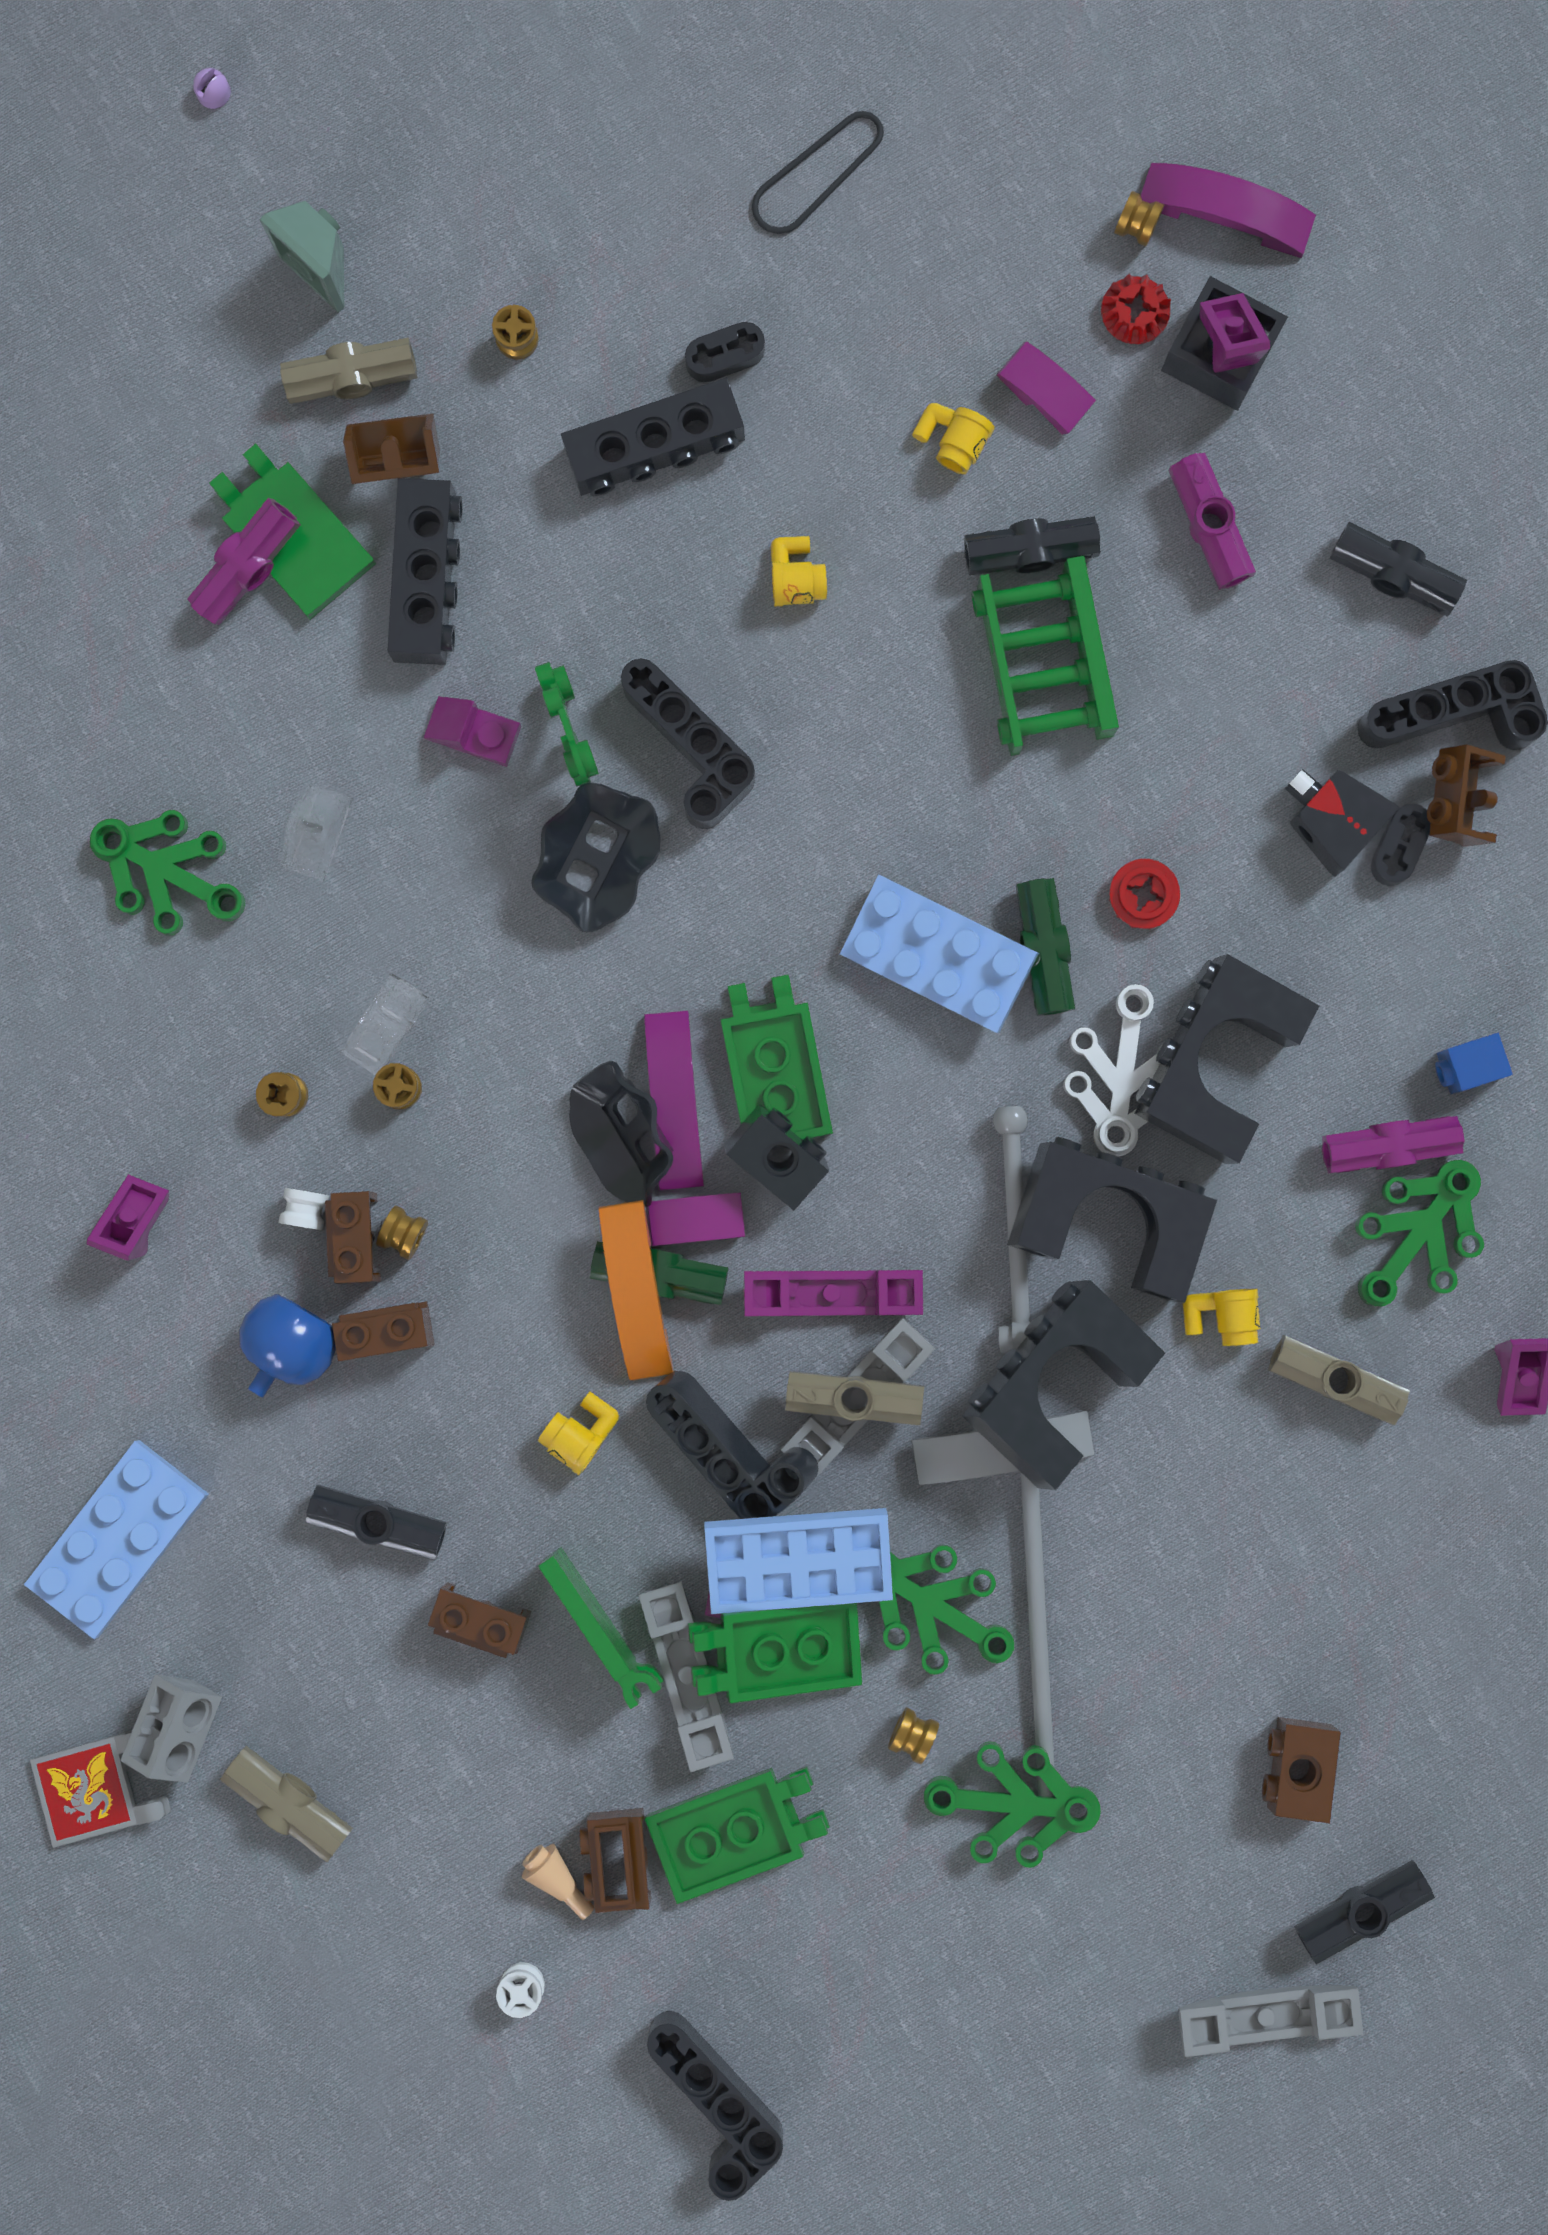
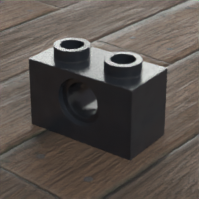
M759 1104L724 1143L725 1152L729 1158L794 1211L829 1172L827 1161L824 1158L827 1152L811 1137L806 1136L802 1140L790 1130L793 1126L792 1122L779 1110L772 1108L768 1112ZM783 1145L790 1148L792 1151L790 1157L783 1162L771 1161L767 1155L773 1147Z

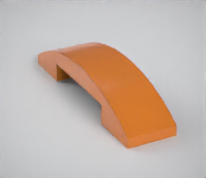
M640 1200L599 1207L610 1292L629 1380L668 1375L674 1372L667 1330L664 1328L644 1201Z

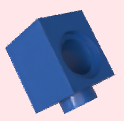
M1499 1032L1436 1053L1439 1060L1435 1063L1436 1074L1443 1087L1448 1086L1450 1095L1513 1075Z

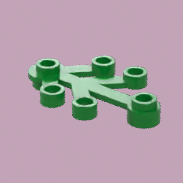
M550 662L535 666L550 717L559 715L566 735L560 736L565 750L563 756L569 774L574 779L576 787L590 783V777L598 775L599 772L588 740L579 742L572 728L565 702L575 699L566 669L564 665L552 669Z
M167 810L159 818L128 826L121 820L112 818L99 822L90 834V847L99 859L109 862L117 891L115 904L122 912L135 915L141 912L145 905L144 895L133 886L128 860L143 867L155 910L153 923L155 928L165 935H175L183 927L181 914L173 909L166 880L207 902V908L210 913L222 921H233L244 912L245 898L237 888L230 884L213 886L174 865L202 856L208 859L220 858L225 853L226 842L217 832L205 831L197 839L151 852L137 843L163 834L173 839L182 837L188 830V821L185 816L176 810ZM172 817H178L180 820L179 828L175 831H168L166 827L167 821ZM118 834L120 836V844L114 849H109L107 846L108 838L111 835ZM210 838H217L218 848L213 852H206L204 848L205 842ZM129 893H134L137 897L136 904L131 908H125L123 904L124 897ZM226 897H233L235 899L234 908L228 912L223 911L221 908L222 900ZM167 914H173L175 917L174 925L169 929H164L161 924L162 918Z
M1453 1160L1443 1164L1434 1177L1412 1180L1394 1177L1384 1182L1381 1190L1382 1196L1391 1204L1404 1203L1410 1196L1437 1195L1425 1210L1382 1216L1371 1212L1364 1213L1358 1217L1355 1229L1357 1234L1363 1239H1377L1383 1233L1410 1230L1380 1271L1368 1272L1360 1279L1358 1293L1363 1302L1370 1306L1378 1307L1390 1304L1397 1295L1396 1281L1425 1242L1430 1268L1427 1276L1429 1288L1436 1293H1450L1456 1288L1458 1278L1455 1271L1449 1268L1442 1219L1451 1207L1458 1234L1453 1242L1455 1252L1461 1257L1473 1258L1480 1255L1484 1249L1482 1236L1475 1232L1471 1200L1477 1196L1480 1190L1481 1178L1479 1172L1471 1163L1464 1160ZM1457 1173L1464 1176L1466 1180V1185L1462 1190L1455 1189L1452 1184V1179ZM1394 1182L1401 1184L1404 1189V1193L1399 1199L1393 1198L1390 1194V1186ZM1367 1218H1372L1377 1223V1230L1374 1234L1370 1235L1364 1231L1363 1223ZM1466 1236L1472 1237L1475 1241V1248L1471 1253H1467L1462 1248V1241ZM1441 1271L1445 1272L1449 1277V1283L1443 1289L1438 1287L1435 1281L1437 1274ZM1378 1280H1382L1387 1286V1292L1382 1297H1377L1373 1292V1285Z
M940 1544L935 1546L930 1552L901 1559L890 1552L893 1600L879 1601L885 1625L882 1636L885 1645L889 1649L895 1651L902 1650L910 1641L909 1630L900 1621L895 1594L897 1593L912 1603L923 1648L921 1663L926 1672L933 1675L941 1674L946 1670L949 1663L946 1651L940 1646L934 1617L977 1643L981 1655L987 1661L1001 1663L1010 1658L1014 1651V1639L1005 1627L996 1624L985 1627L944 1601L969 1594L979 1597L989 1596L996 1586L995 1578L989 1570L978 1568L973 1570L968 1576L921 1587L906 1578V1576L930 1569H935L940 1573L952 1571L957 1564V1555L953 1548ZM942 1550L950 1552L952 1556L950 1564L945 1567L938 1566L935 1563L936 1554ZM984 1574L990 1579L989 1587L981 1591L975 1589L973 1586L975 1577ZM893 1628H900L905 1633L904 1640L898 1644L891 1643L888 1640V1633ZM994 1637H1000L1005 1641V1647L999 1653H993L988 1648L989 1641ZM938 1652L943 1656V1662L939 1667L932 1668L927 1665L926 1658L930 1653Z
M992 1741L985 1742L979 1746L977 1762L983 1770L992 1772L1009 1793L959 1789L956 1782L947 1776L932 1778L924 1788V1803L931 1813L938 1816L949 1815L956 1808L1008 1813L988 1831L978 1833L971 1839L970 1852L972 1857L979 1863L993 1861L997 1855L998 1847L1034 1816L1053 1817L1033 1837H1023L1016 1844L1015 1853L1018 1862L1024 1867H1035L1042 1861L1043 1851L1067 1831L1074 1833L1089 1831L1097 1824L1101 1813L1100 1803L1096 1795L1083 1786L1070 1787L1050 1763L1047 1751L1037 1745L1030 1746L1023 1752V1767L1028 1774L1039 1776L1055 1797L1036 1796L1004 1758L1001 1746ZM988 1749L997 1751L999 1754L998 1761L994 1764L985 1763L982 1759L984 1751ZM1033 1753H1039L1044 1757V1763L1039 1768H1033L1027 1763L1028 1757ZM938 1791H946L951 1799L946 1805H938L933 1800L934 1794ZM1075 1803H1081L1085 1805L1087 1810L1084 1816L1075 1818L1069 1813L1070 1807ZM984 1840L991 1843V1852L987 1855L979 1854L975 1850L978 1842ZM1026 1845H1033L1037 1848L1038 1852L1034 1858L1026 1859L1021 1855V1849Z

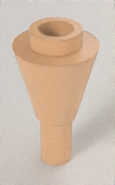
M554 1844L545 1848L539 1845L526 1856L522 1863L525 1867L522 1879L554 1898L564 1901L581 1920H584L593 1912L594 1905L590 1901H586L585 1896L577 1889L576 1882Z

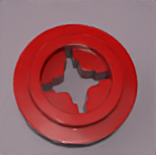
M1128 274L1125 278L1113 282L1105 293L1101 304L1102 320L1106 329L1116 339L1128 344H1144L1157 338L1166 328L1170 319L1171 299H1168L1164 292L1163 284H1157L1150 280L1147 274L1142 277ZM1139 294L1142 295V307L1147 309L1148 312L1141 311L1139 316L1136 317L1135 322L1131 323V308L1126 306L1125 303L1132 304Z
M1137 859L1122 866L1110 883L1109 902L1115 911L1116 917L1123 920L1131 928L1150 930L1164 924L1173 916L1180 902V886L1175 874L1163 863L1153 859ZM1150 877L1152 878L1149 884L1151 886L1150 893L1156 896V899L1162 900V902L1158 900L1155 902L1147 901L1138 911V896L1132 894V891L1126 888L1140 889Z

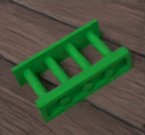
M1084 556L1067 559L1062 570L1063 574H1059L1057 580L992 592L989 574L980 575L977 590L971 592L974 614L976 617L983 616L1003 718L997 719L999 739L1001 745L1008 744L1010 756L1020 754L1023 747V736L1086 725L1088 729L1094 728L1096 740L1114 737L1119 728ZM1058 597L1062 601L1068 600L1071 616L1066 617V622L1005 634L1000 632L996 609ZM1068 639L1070 643L1077 642L1080 659L1075 660L1074 665L1009 677L1005 651ZM1078 682L1079 686H1086L1089 702H1084L1081 708L1018 719L1013 694Z

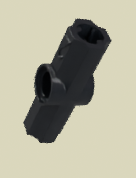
M1095 516L1048 523V520L1044 518L1027 519L1012 524L1009 529L973 533L964 536V554L969 576L1016 569L1018 573H1035L1049 569L1055 563L1066 562L1069 558L1084 556L1085 559L1099 557L1101 553L1100 532Z
M1348 522L1330 556V559L1370 578L1371 584L1378 591L1394 598L1403 599L1408 597L1447 617L1459 601L1467 583V579L1426 560L1425 553L1415 545L1402 540L1388 541L1351 522Z
M316 1485L314 1493L310 1498L305 1521L307 1524L358 1538L366 1544H379L434 1561L437 1559L442 1547L447 1526L446 1521L394 1507L387 1501H374L322 1485ZM370 1511H379L386 1517L387 1528L383 1534H375L368 1529L366 1517Z
M1411 1860L1365 1887L1356 1886L1349 1888L1343 1893L1340 1901L1295 1925L1294 1928L1313 1962L1317 1965L1363 1938L1372 1939L1382 1935L1391 1922L1435 1897L1425 1876L1417 1864ZM1364 1903H1373L1374 1909L1371 1917L1365 1921H1356L1355 1912L1357 1908Z

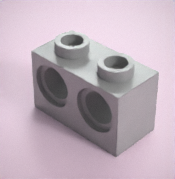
M155 1674L120 1761L149 1779L188 1783L222 1696L194 1680Z

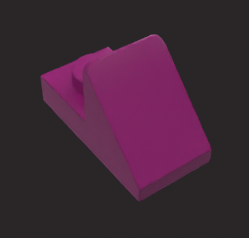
M1244 293L1200 302V319L1213 341V370L1215 373L1256 364L1269 351L1270 340Z
M438 696L424 738L507 767L522 726L520 722L479 709L475 701Z
M128 1174L87 1238V1245L127 1261L146 1255L149 1232L169 1201V1190Z
M1548 1338L1510 1339L1495 1345L1494 1350L1502 1368L1497 1398V1407L1500 1415L1546 1414L1548 1404Z

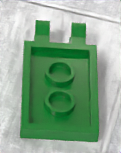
M255 443L242 454L248 461L249 466L259 476L255 482L240 493L228 477L221 472L209 484L231 509L222 519L233 533L241 532L268 498L276 500L297 517L301 525L272 560L274 567L270 575L311 620L375 566L376 563L289 462L278 470Z
M789 974L771 978L775 997L774 1003L754 1007L749 1006L745 983L728 986L733 1017L720 1020L741 1124L760 1104L768 1112L772 1108H776L783 1113L793 1124L790 1130L801 1139H805L806 1136L812 1138L832 1134L833 1130L808 1003L794 1004Z
M562 1547L548 1555L539 1564V1569L614 1681H617L623 1689V1697L629 1708H634L639 1704L638 1699L642 1695L636 1683H646L654 1694L662 1688L663 1676L654 1666L636 1662V1657Z
M857 1603L720 1613L721 1624L711 1622L688 1623L690 1644L693 1643L694 1651L702 1652L716 1648L718 1667L712 1665L691 1667L692 1685L696 1687L698 1696L726 1691L729 1703H737L862 1685Z
M807 1766L791 1772L778 1780L771 1767L646 1815V1824L677 1904L803 1858L805 1852L801 1843L828 1834L827 1829L830 1825L824 1809L813 1812L799 1820L791 1800L792 1797L808 1793L812 1790L811 1786L814 1783Z

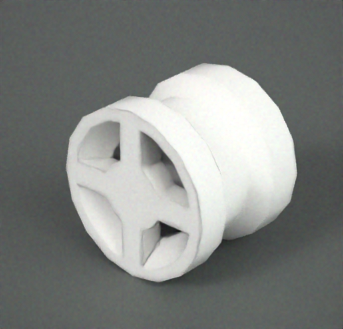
M285 1188L283 1197L287 1201L286 1209L280 1214L278 1223L323 1231L324 1220L321 1218L322 1208L325 1206V1201L329 1200V1195Z
M524 1962L513 1964L505 1970L496 1993L498 2005L505 2014L515 2018H523L531 2015L538 2008L545 1987L542 1973L536 1966Z

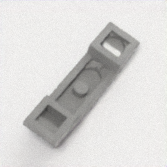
M902 1318L847 1377L861 1376L869 1380L903 1383L936 1348ZM850 1387L842 1394L845 1405L851 1409H860L868 1402L865 1391L859 1387ZM812 1414L781 1448V1451L784 1453L792 1447H801L810 1451L818 1462V1476L868 1420L850 1421L838 1416Z
M1087 1410L1046 1417L1051 1425L1084 1455L1082 1458L1094 1455ZM977 1430L911 1440L919 1485L1019 1471Z
M679 1582L638 1595L677 1719L678 1732L690 1772L734 1759L717 1693L698 1696L696 1687L692 1685L691 1667L709 1664L705 1651L695 1652L693 1643L690 1644L688 1623H694L695 1619L683 1583Z
M1314 1985L1262 1989L1214 1997L1178 2008L1184 2057L1230 2052L1229 2046L1310 2035H1314L1318 2040L1363 2035L1359 1991L1356 1986Z

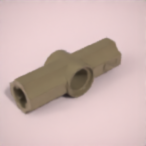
M409 337L364 346L357 342L339 343L329 347L324 355L280 363L282 383L290 404L333 395L339 399H356L368 395L372 391V387L418 378L415 357Z
M1286 1335L1282 1336L1270 1358L1268 1371L1393 1426L1396 1425L1399 1418L1403 1415L1408 1403L1409 1389L1365 1371L1352 1362L1340 1360ZM1342 1368L1348 1376V1383L1344 1390L1336 1393L1330 1387L1329 1378L1335 1369Z
M790 1371L785 1411L838 1416L850 1421L865 1419L921 1425L924 1385L869 1380L861 1376L841 1377ZM850 1387H859L865 1391L868 1402L860 1409H851L843 1401V1392Z
M247 1745L220 1778L225 1785L257 1808V1815L266 1825L280 1834H291L325 1862L330 1860L353 1829L333 1811L317 1801V1795L303 1780L290 1773H281Z

